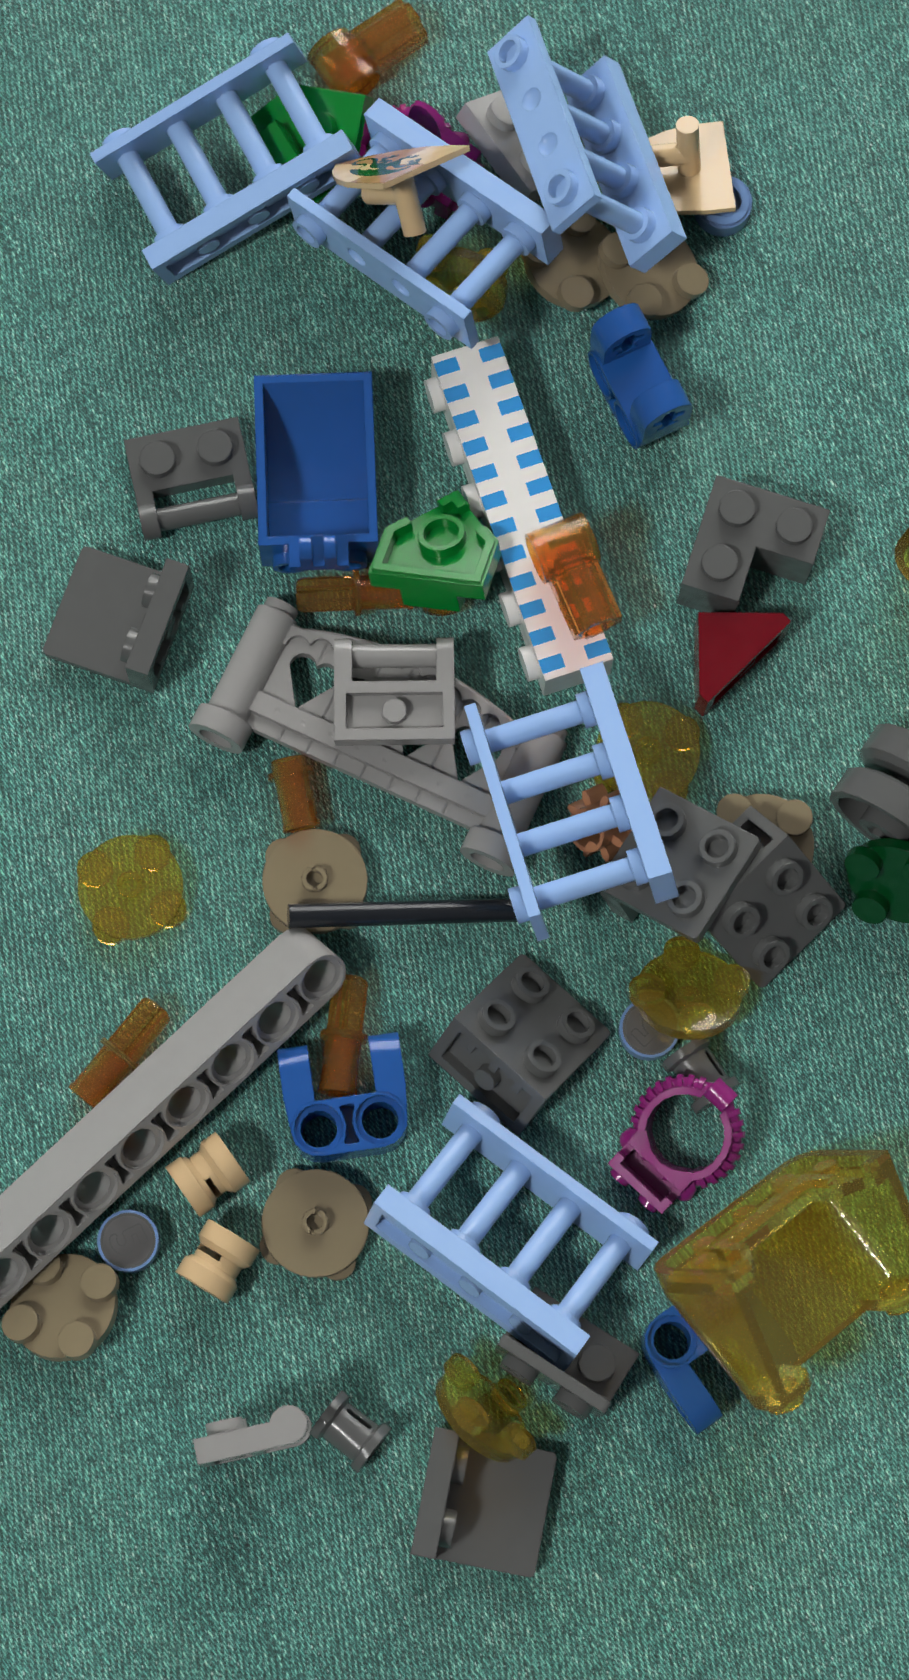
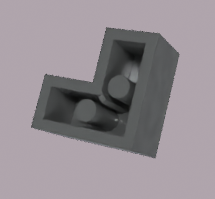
M716 475L676 604L702 612H735L749 568L805 585L813 567L830 510Z

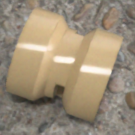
M216 1132L200 1142L199 1151L189 1158L179 1157L165 1167L199 1217L212 1210L216 1205L217 1198L226 1191L236 1193L250 1183L249 1178Z
M208 1219L198 1234L200 1240L198 1248L194 1254L186 1255L175 1272L205 1292L228 1304L237 1290V1276L242 1269L251 1267L260 1250L225 1227Z

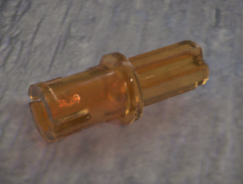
M352 570V576L301 577L296 582V605L298 611L301 612L353 611L354 616H361V610L414 609V606L403 604L399 589L371 586L369 575H360L359 570Z
M346 974L342 987L330 999L327 1029L320 1031L319 1037L325 1043L320 1084L317 1091L323 1095L332 1097L357 1095L356 1086L361 1045L368 1043V1036L362 1033L368 983L360 976Z
M141 999L109 1040L104 1037L101 1038L99 1042L103 1047L76 1080L70 1083L68 1088L94 1108L120 1084L131 1069L135 1070L139 1066L137 1061L170 1022L171 1017L167 1011L152 999Z

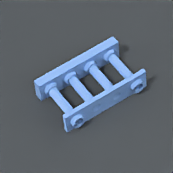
M527 15L487 53L551 229L555 233L562 234L585 213L615 227L629 266L646 273L685 241L687 237L618 62L605 55L582 75L561 66L550 59L536 19Z
M289 33L280 38L272 37L260 42L251 50L249 57L134 127L121 128L112 132L104 139L101 147L90 153L94 163L111 180L124 173L157 234L154 238V243L144 248L142 252L151 269L168 285L291 212L287 195L293 188L308 198L313 199L337 184L332 176L335 164L361 158L357 149L342 129L335 134L325 133L292 73L294 69L308 61ZM271 83L305 143L303 153L285 164L275 163L242 103L243 100ZM220 114H223L256 175L252 184L234 195L226 194L193 133L194 130ZM171 144L177 150L206 204L203 209L204 213L186 224H177L144 163L146 159Z
M378 98L364 113L371 137L369 141L371 148L363 157L411 148L449 145L381 98ZM464 154L414 176L420 205L431 194L438 196L442 193L456 202L458 209L406 265L382 249L401 227L396 205H388L374 222L360 234L338 217L361 194V189L347 188L337 184L319 204L297 189H292L287 195L295 220L292 225L296 233L306 243L314 248H318L322 244L422 314L428 326L440 337L446 340H451L452 337H455L470 349L479 342L470 309L519 255L528 256L531 253L549 265L563 250L561 235L552 231L544 208ZM486 223L501 233L503 239L451 295H448L425 279L475 224L482 226Z
M603 661L580 668L586 691L575 694L576 701L486 730L476 703L464 706L470 728L460 731L463 746L470 766L482 764L518 882V886L508 888L512 907L518 924L530 921L537 941L550 938L541 910L635 881L637 886L649 883L656 904L679 897L673 872ZM583 723L586 729L598 726L603 742L592 745L593 752L501 781L493 752ZM601 775L602 780L615 778L620 794L609 797L610 804L517 834L508 804ZM617 827L620 833L632 830L637 847L627 850V857L535 887L533 886L525 860L526 856Z
M459 1094L453 1101L441 1124L454 1134L409 1192L402 1191L399 1193L388 1184L373 1203L364 1224L543 1359L565 1372L590 1338V1335L581 1329L579 1322L586 1309L622 1260L638 1271L659 1242L649 1235L647 1227L637 1217L627 1212L615 1210L502 1126L498 1116L489 1107L480 1102H470ZM473 1149H475L502 1169L503 1172L459 1230H449L430 1216L428 1207ZM524 1186L553 1207V1209L510 1266L499 1268L480 1253L478 1244ZM572 1223H574L601 1243L602 1247L560 1304L549 1305L530 1291L531 1288L528 1282Z

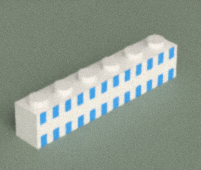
M496 336L480 341L472 349L464 346L431 357V378L424 380L426 394L433 413L444 412L450 431L442 433L447 455L453 467L462 464L469 483L461 486L462 496L469 503L470 510L476 518L481 517L483 525L487 526L499 541L501 557L496 572L500 571L506 592L499 593V600L508 626L518 625L526 646L519 647L518 654L528 682L538 680L542 694L545 696L584 683L580 668L603 661L606 673L610 675L613 656L499 337Z

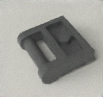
M238 417L123 440L145 541L162 538L161 532L235 516L241 515L243 521L258 518L257 500ZM231 482L235 484V493L156 509L155 498Z

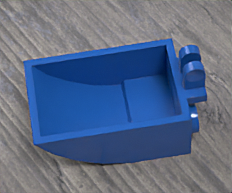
M372 371L254 376L258 543L262 566H273V570L280 573H299L306 570L330 569L357 571L366 568L367 563L372 562L379 544Z

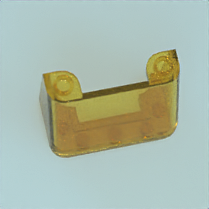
M816 1150L806 1152L787 1160L662 1256L655 1263L653 1269L664 1294L752 1406L758 1410L769 1411L773 1415L785 1414L798 1408L805 1400L804 1395L811 1389L812 1382L809 1374L801 1365L865 1311H885L890 1316L909 1312V1201L888 1150Z

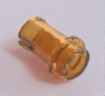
M305 755L289 756L272 761V773L268 774L267 778L268 782L275 783L283 821V833H296L320 827L321 820L318 818L310 775L315 773L314 766L307 765Z

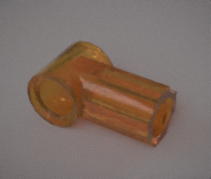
M396 0L350 31L345 27H341L327 33L311 48L307 60L329 89L368 95L380 81L382 73L428 44V34L413 7L408 2Z
M582 512L525 534V542L535 570L544 584L549 583L574 641L595 637L622 621V614L599 564L601 562V555L596 538Z

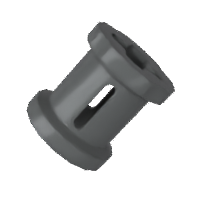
M706 1034L693 1039L671 1054L662 1063L666 1072L674 1071L676 1076L677 1074H683L684 1077H688L689 1074H694L695 1078L700 1079L702 1076L707 1078V1082L710 1083L715 1082L720 1077L733 1090L740 1085L735 1076H727L708 1048L711 1041ZM690 1095L694 1100L691 1108L696 1115L713 1106L704 1096L700 1098Z
M341 1391L317 1420L309 1434L317 1440L324 1438L352 1460L350 1468L359 1473L384 1442L392 1427L386 1423L377 1425L349 1403V1395Z

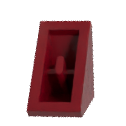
M698 612L694 626L695 710L702 717L785 638L791 620L784 613Z

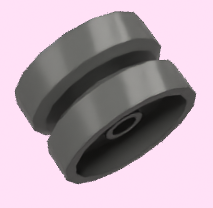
M890 723L878 724L861 748L859 754L864 767L848 768L831 792L829 799L836 811L869 840L893 838L909 842V729Z

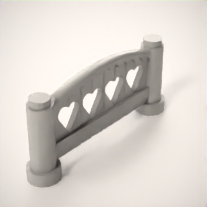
M267 597L264 604L258 605L210 701L199 704L188 725L189 729L197 737L210 745L235 754L242 753L251 733L254 732L346 775L361 780L366 784L468 829L469 831L460 848L461 854L485 870L502 876H514L513 865L483 768L459 781L453 744L424 745L407 756L403 754L402 745L335 746L334 686L303 705L295 707L290 666L294 660L300 657H307L316 664L317 669L329 667L334 670V639H352L353 645L379 643L335 632L302 628L295 621L298 611L289 603L275 597ZM436 667L353 668V681L436 680ZM455 677V733L470 728L464 706L476 703L485 730L514 721L482 694ZM561 730L500 750L501 754L495 762L501 781L559 763L567 747L565 742L568 734L567 731ZM544 793L508 804L517 834L527 831Z

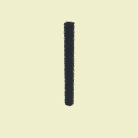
M510 898L287 905L288 928L518 922Z

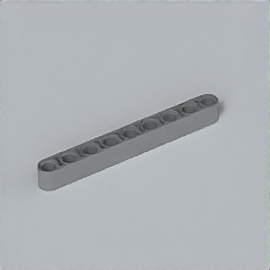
M291 928L280 934L0 1195V1308L338 992L346 977V966L339 956L306 928Z

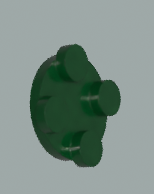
M880 838L851 848L845 858L844 866L847 871L850 887L856 895L852 903V911L856 917L870 924H879L885 918L909 923V842L893 838Z

